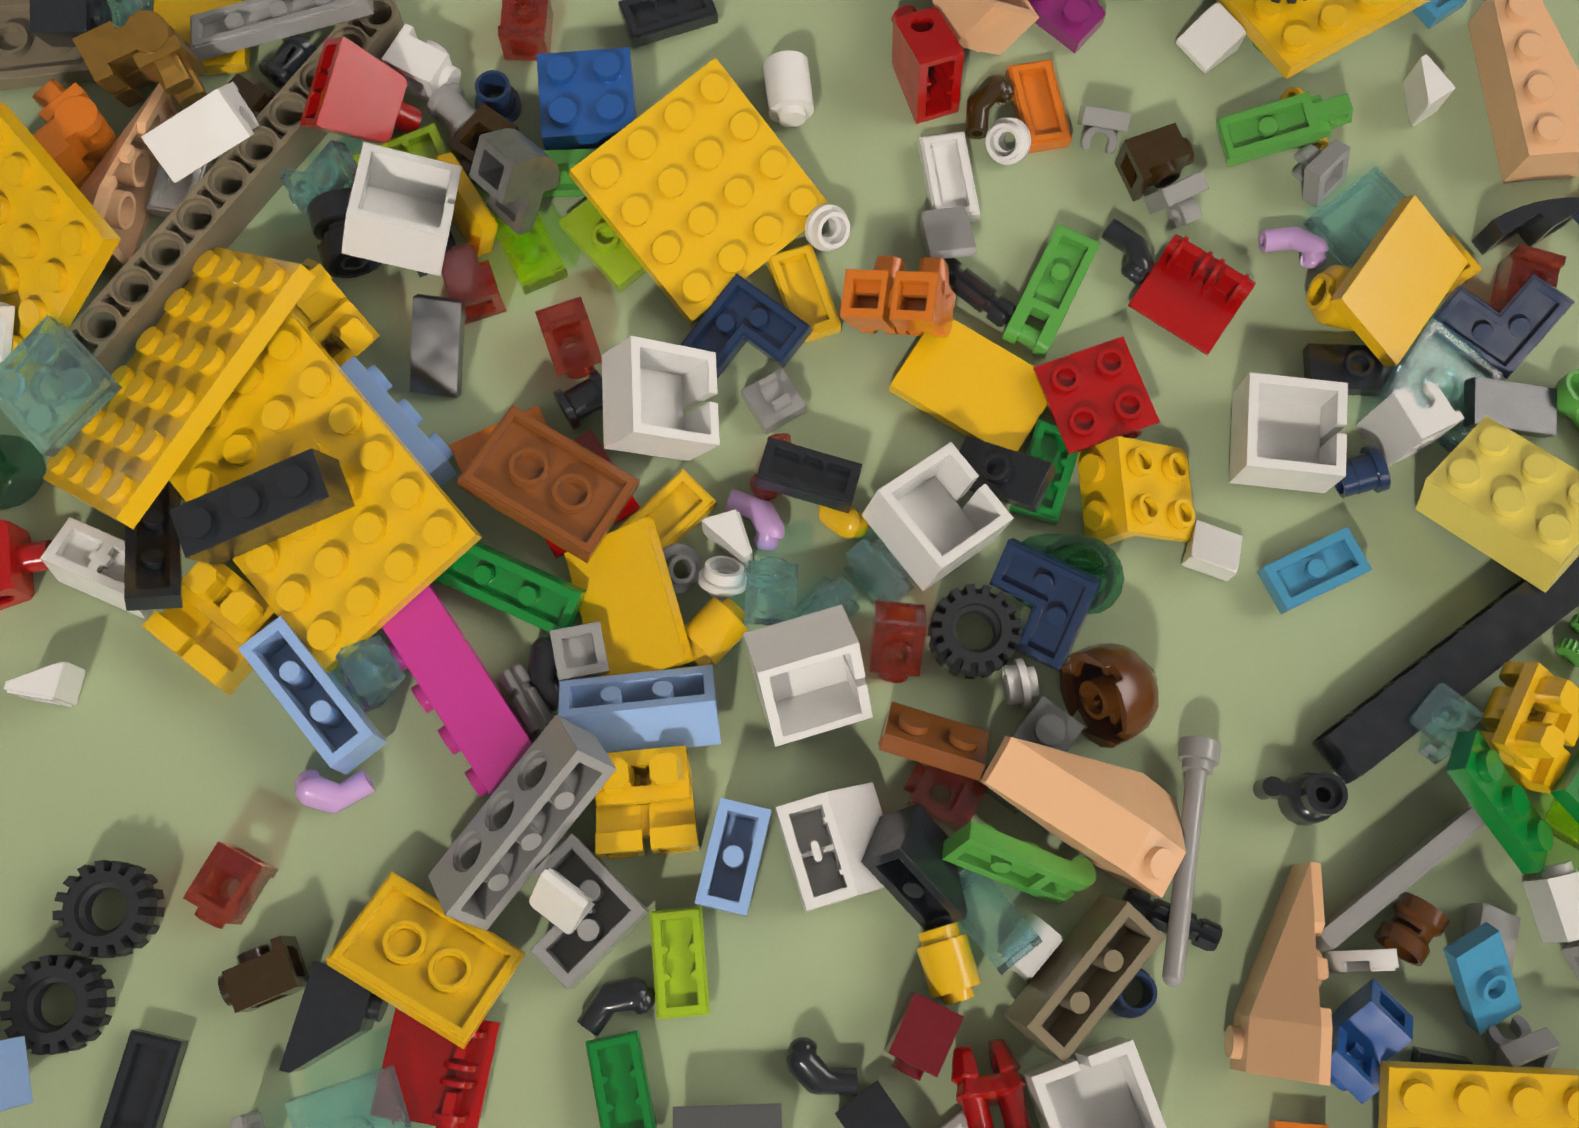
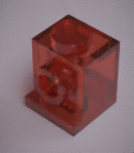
M502 0L498 38L505 60L537 61L536 54L550 53L553 22L550 0Z
M471 244L457 245L445 253L441 273L449 297L466 300L465 325L507 312L489 259L480 262L475 247Z
M1519 244L1498 264L1490 305L1500 311L1532 272L1556 288L1559 272L1565 265L1566 256Z
M581 297L535 311L557 377L567 374L569 379L584 378L589 375V372L595 370V364L602 362L600 350ZM572 343H577V344H579V345H576V346H572V347L566 348L569 344H572Z
M875 600L869 650V672L878 673L882 680L889 683L905 682L908 676L920 677L924 640L927 632L925 605Z
M917 762L903 790L911 793L906 805L911 806L919 803L932 819L949 827L953 832H957L971 821L987 786L978 780L933 766H924ZM942 785L948 790L949 799L946 803H937L933 800L931 790L934 786Z
M218 841L183 899L198 907L194 913L197 918L216 928L223 929L226 923L242 925L270 878L275 877L279 869L235 844ZM237 879L240 885L232 898H230L227 894V887L232 880Z

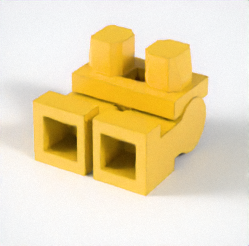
M307 258L301 265L316 277L290 313L302 321L338 366L341 367L353 356L357 357L380 335L337 287L324 267L319 262Z
M198 561L182 578L183 608L165 609L161 614L155 611L141 626L216 687L231 696L253 669L238 648L277 619L278 616L254 587L225 564L213 565Z
M1507 661L1504 663L1499 674V678L1505 686L1493 688L1480 718L1481 724L1487 731L1479 732L1490 748L1499 754L1502 764L1517 785L1522 786L1525 790L1551 794V790L1564 773L1571 753L1563 746L1574 747L1579 737V688L1568 679L1554 676L1539 662L1525 661V663Z
M686 745L607 753L616 767V771L595 796V855L600 860L647 856L646 838H650L651 850L654 855L700 851L691 768Z

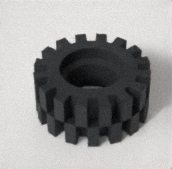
M966 584L962 590H959L958 587L951 590L946 598L943 597L938 603L930 619L931 622L928 626L927 636H930L931 640L929 643L931 653L935 651L938 656L936 661L941 667L944 664L951 668L949 673L955 676L958 673L965 674V679H974L979 675L982 678L988 677L994 671H999L1002 666H1005L1020 644L1021 636L1019 635V630L1022 628L1021 619H1016L1014 615L1017 612V608L1014 603L1008 605L1004 601L1007 596L1001 591L998 595L990 592L991 586L983 585L981 589H976L975 584ZM968 614H977L984 617L992 627L993 637L991 643L979 650L966 648L956 637L955 626L957 621Z
M114 860L94 861V866L83 865L77 869L80 874L78 877L68 876L63 882L64 885L69 887L67 893L57 892L54 900L63 902L62 910L52 911L53 920L62 921L63 926L55 929L59 938L69 939L65 946L71 951H81L80 955L85 957L115 958L116 956L133 954V948H143L147 945L149 941L145 937L148 934L156 935L160 928L159 925L154 924L155 917H164L165 908L157 907V900L164 899L163 890L154 889L153 885L158 882L155 876L145 874L146 869L139 865ZM115 888L121 891L127 900V914L117 927L111 930H103L95 924L92 918V906L100 893L107 889Z
M46 955L39 957L40 961H29L22 966V969L25 971L24 974H13L8 983L16 986L14 991H4L1 1001L11 1002L10 1010L0 1011L1 1021L11 1020L12 1026L4 1029L7 1037L25 1036L26 1050L32 1049L31 1054L35 1055L68 1053L69 1051H76L86 1047L85 1042L95 1041L102 1034L98 1030L99 1026L109 1025L112 1018L111 1015L105 1014L106 1007H115L116 997H107L106 990L115 988L112 979H103L101 977L107 970L102 965H92L91 963L94 959L85 956ZM62 982L69 985L75 992L76 1009L67 1022L56 1026L47 1022L43 1017L41 1002L44 993L49 987Z

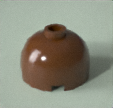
M1101 643L1088 646L1068 656L1071 658L1070 662L1062 665L1060 670V690L1069 715L1073 717L1076 711L1079 710L1088 727L1081 732L1088 740L1100 747L1114 748L1129 741L1149 727L1159 707L1157 678L1151 666L1137 652L1124 645Z

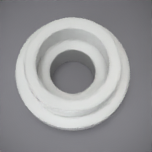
M1006 117L997 120L990 126L986 135V148L991 158L1003 165L1018 163L1025 158L1030 150V131L1021 120ZM1008 132L1012 133L1016 139L1013 149L1007 148L1004 143L1005 135Z
M829 203L821 204L814 208L806 219V239L809 244L811 243L812 247L820 251H832L841 247L850 235L848 217L844 210L836 205ZM828 220L829 227L827 231L822 234V227L824 223Z
M714 556L709 558L705 562V567L700 570L698 583L712 597L725 599L726 597L732 598L743 593L747 588L748 576L744 572V564L738 559L729 556Z
M1023 658L1014 659L1012 665L1002 666L1003 686L1009 706L1020 704L1023 709L1030 708L1032 697L1039 696V683L1034 666L1026 667Z

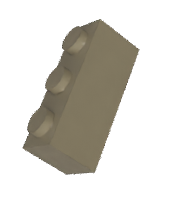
M1100 895L1003 1015L1039 1050L1066 1063L1165 937L1128 901Z

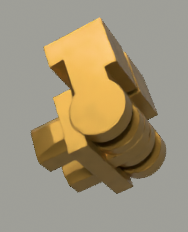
M140 10L131 15L126 24L119 28L109 21L72 39L95 82L111 95L113 94L116 99L128 108L145 100L139 89L153 82L157 85L160 84L164 92L169 96L174 95L179 105L183 108L189 107L208 95L199 78L208 73L202 60L200 61L198 56L191 50V46L156 12Z

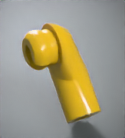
M818 505V516L822 524L840 537L851 539L852 537L861 538L867 533L869 524L862 517L863 512H858L851 506L848 514Z

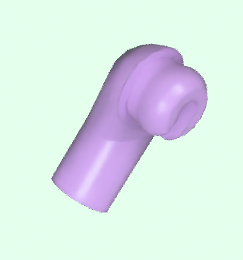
M1301 227L1262 229L1258 235V245L1262 253L1286 250L1301 252L1300 264L1306 268H1321L1327 262L1326 251H1329V246L1326 240Z
M733 488L725 511L728 512L736 509L737 512H740L741 517L751 520L756 530L753 543L757 548L764 551L776 550L779 546V539L784 538L785 526L775 506L767 500Z
M313 769L303 771L295 780V795L304 806L328 813L341 812L376 792L375 786L365 770L357 772L340 783L323 778L317 770Z

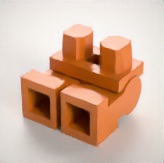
M52 79L35 92L32 97L42 109L38 114L46 123L33 136L75 186L80 189L118 137L101 115L94 102L78 84L73 83L69 88L65 89L55 79Z
M877 256L873 270L846 269L840 317L852 328H859L861 333L875 334L878 330H882L887 334L922 336L924 332H927L934 337L949 336L956 294L949 286L948 264L943 258H921L918 272L904 271L905 262L902 258L895 256Z

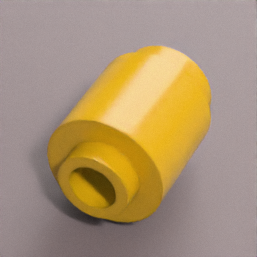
M712 597L685 625L694 661L691 662L693 665L704 666L712 664L716 666L744 637L743 633L748 632V629L743 624L748 616L730 598L726 597L720 602L715 597Z
M954 922L918 933L921 947L916 949L931 998L942 996L944 1005H950L975 997L972 987L982 982L967 934H961L958 923Z

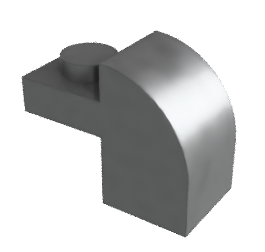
M506 128L479 136L469 177L490 194L487 204L488 209L515 233L520 235L532 231L543 193L558 187L559 168L551 157L516 129Z

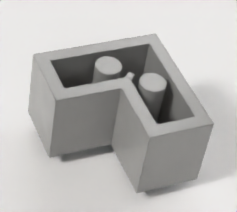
M571 834L533 872L539 878L545 869L551 868L557 871L592 898L594 906L573 933L566 934L554 925L530 949L566 989L575 988L649 914V910L579 837Z

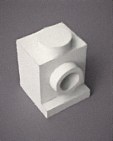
M406 23L381 59L383 63L407 79L406 92L426 102H429L431 94L442 85L453 82L459 84L461 79V70L452 65L449 53L434 41L427 40L423 42L419 40L414 27Z

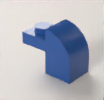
M1374 978L1345 1000L1332 1014L1333 1031L1330 1081L1342 1091L1348 1090L1361 1104L1379 1091L1381 1061H1387L1413 1041V1016Z

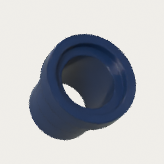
M489 70L479 75L475 82V109L477 110L484 103L514 123L521 114L522 104L519 94L511 86L507 76L497 70ZM502 93V95L498 97L488 98L493 94Z
M1371 444L1362 447L1359 454L1346 458V477L1335 485V489L1340 497L1345 498L1371 490L1380 493L1390 489L1391 480L1388 466L1379 448Z
M1142 968L1134 976L1143 987L1141 1001L1131 1007L1124 1001L1121 992L1109 1008L1112 1013L1120 1017L1135 1018L1146 1013L1155 1004L1157 986L1154 980Z

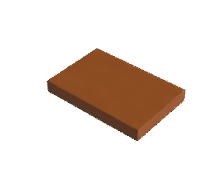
M512 404L458 478L457 486L588 564L637 490L640 480Z

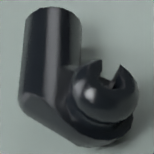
M1114 218L1101 238L1123 252L1128 258L1121 268V274L1135 284L1141 283L1147 272L1151 273L1154 267V261L1147 241Z
M549 634L546 637H538L530 646L527 674L531 679L530 683L537 689L540 696L554 712L559 707V681L556 676V665Z
M638 977L607 981L597 991L577 1022L598 1037L615 1012L634 1010L638 1015L649 1012L656 1001L655 992L651 987L647 986L645 980Z
M799 1037L790 1043L789 1055L786 1058L788 1070L809 1093L816 1095H857V1067H828L820 1056L816 1054L817 1044L808 1037Z

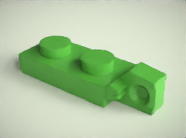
M1308 91L1218 118L1216 120V129L1227 168L1320 141V138L1323 139L1331 135V129L1352 122L1353 107L1348 93L1322 100L1321 95L1310 96Z

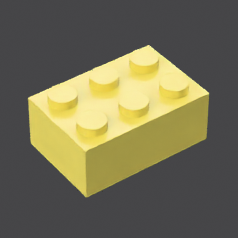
M1485 416L1426 478L1415 510L1546 593L1579 556V471L1490 417Z

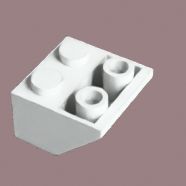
M873 782L827 791L776 807V818L805 913L885 888L861 862L878 820L883 816Z

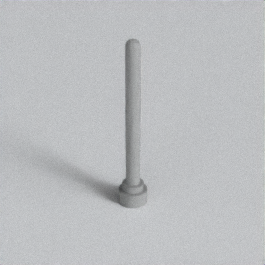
M1184 736L1179 741L1177 759L1182 762V771L1186 772L1181 812V827L1186 854L1173 879L1162 971L1163 981L1170 987H1177L1184 980L1207 776L1213 774V767L1218 766L1220 760L1221 743L1202 736Z

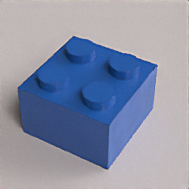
M629 47L536 54L541 135L545 150L597 149L637 118L634 76Z

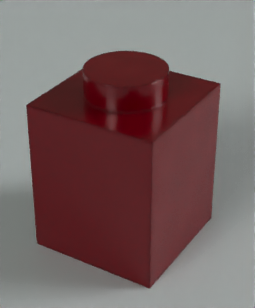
M910 991L884 1048V1051L895 1057L891 1067L918 1081H921L924 1072L937 1078L964 1017Z

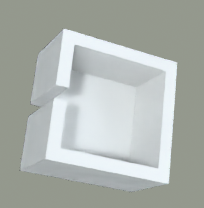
M363 142L346 212L341 253L441 276L462 166Z
M629 336L602 354L604 449L690 461L720 446L718 403L708 402L684 416V411H688L718 394L716 352Z
M1250 372L1232 393L1229 483L1326 493L1346 477L1347 434L1338 432L1347 425L1348 383Z
M952 442L877 490L862 513V517L922 591H925L993 543L1014 519L986 484L978 488L963 509L957 504L979 475Z
M842 604L743 633L761 707L775 747L873 718L868 688L864 679L865 672L859 641Z
M1118 1036L1075 1052L1077 1060L1069 1058L1066 1063H1063L1056 1059L1021 1072L1040 1128H1167L1132 1039Z

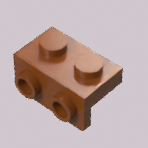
M892 701L878 745L881 751L980 781L986 765L990 731Z

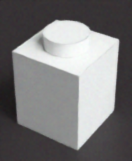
M1572 861L1544 866L1543 873H1541L1542 877L1522 882L1542 943L1579 940V869L1574 870Z

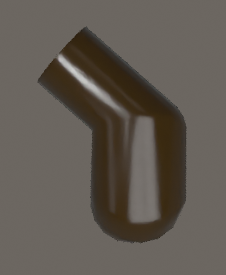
M1003 75L987 77L968 97L966 107V136L968 138H985L988 132L989 109L995 103L1005 105L1007 101L1012 99L1014 86L1011 81L1005 80Z

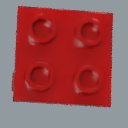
M1176 234L1170 240L1164 253L1153 267L1152 272L1144 280L1128 306L1208 356L1242 303L1256 285V282L1249 279L1250 275L1248 273L1243 275L1225 264V259L1221 258L1219 260L1212 256V251L1207 253L1189 242V237L1186 235L1183 238Z
M1124 336L1033 367L1068 455L1090 448L1116 436L1135 439L1142 434L1141 429L1160 423Z
M395 1007L371 1114L433 1125L435 1128H478L501 1023L483 1020L466 1047L462 1049Z

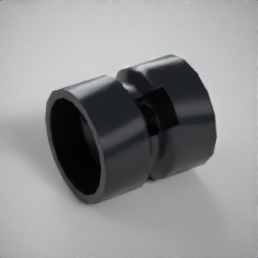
M351 188L333 189L323 192L314 197L307 206V214L313 234L316 239L322 241L317 245L322 266L330 276L335 278L359 277L369 274L383 264L341 253Z

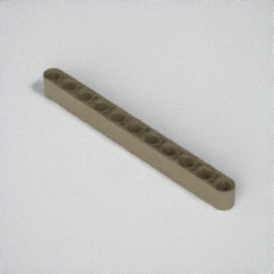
M373 0L374 14L339 23L327 38L345 37L382 61V57L403 28L404 22L395 0ZM325 40L257 115L258 126L252 129L254 135L226 151L49 349L45 357L47 372L72 394L80 398H90L98 395L106 388L107 381L112 373L120 366L126 365L137 351L135 346L141 334L148 328L156 326L165 314L164 306L168 298L179 288H184L195 274L192 269L197 259L208 250L213 251L216 247L227 249L328 134V132L299 125ZM300 120V121L297 122L296 124L290 125V124H292L294 121ZM271 153L268 157L259 160L264 155ZM241 187L237 192L229 194L232 190ZM210 221L205 228L199 229L201 225ZM179 256L177 261H175L173 264L167 265L170 260ZM144 292H147L144 298H142L139 301H136L139 295H141ZM112 328H115L114 332L111 335L104 338L106 332H108ZM83 364L82 368L72 375L73 370L78 365Z

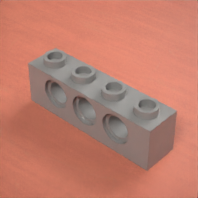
M558 715L554 716L428 874L446 916L487 931L533 874V871L542 863L616 771L613 762L593 733Z

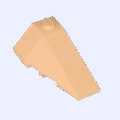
M160 84L156 86L79 189L121 238L107 262L105 270L118 272L141 246L151 213L147 210V205L159 162L141 136L183 111L174 95L169 96L164 92Z
M1005 736L980 780L988 788L1122 885L1162 898L1186 854L1176 798L1142 772Z
M1305 862L1293 864L1233 1014V1025H1229L1225 1032L1224 1050L1226 1057L1231 1058L1230 1069L1330 1086L1333 1031L1332 1012L1329 1008L1320 1007L1319 996L1322 980H1326L1329 977L1328 959L1323 958L1321 951L1316 949V938L1321 936L1325 926L1321 863Z

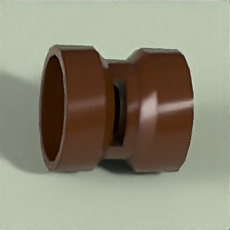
M1403 892L1393 905L1394 915L1391 920L1381 923L1374 934V938L1385 949H1397V956L1401 960L1415 966H1422L1430 954L1429 943L1434 937H1441L1449 924L1447 916L1431 903L1414 894Z

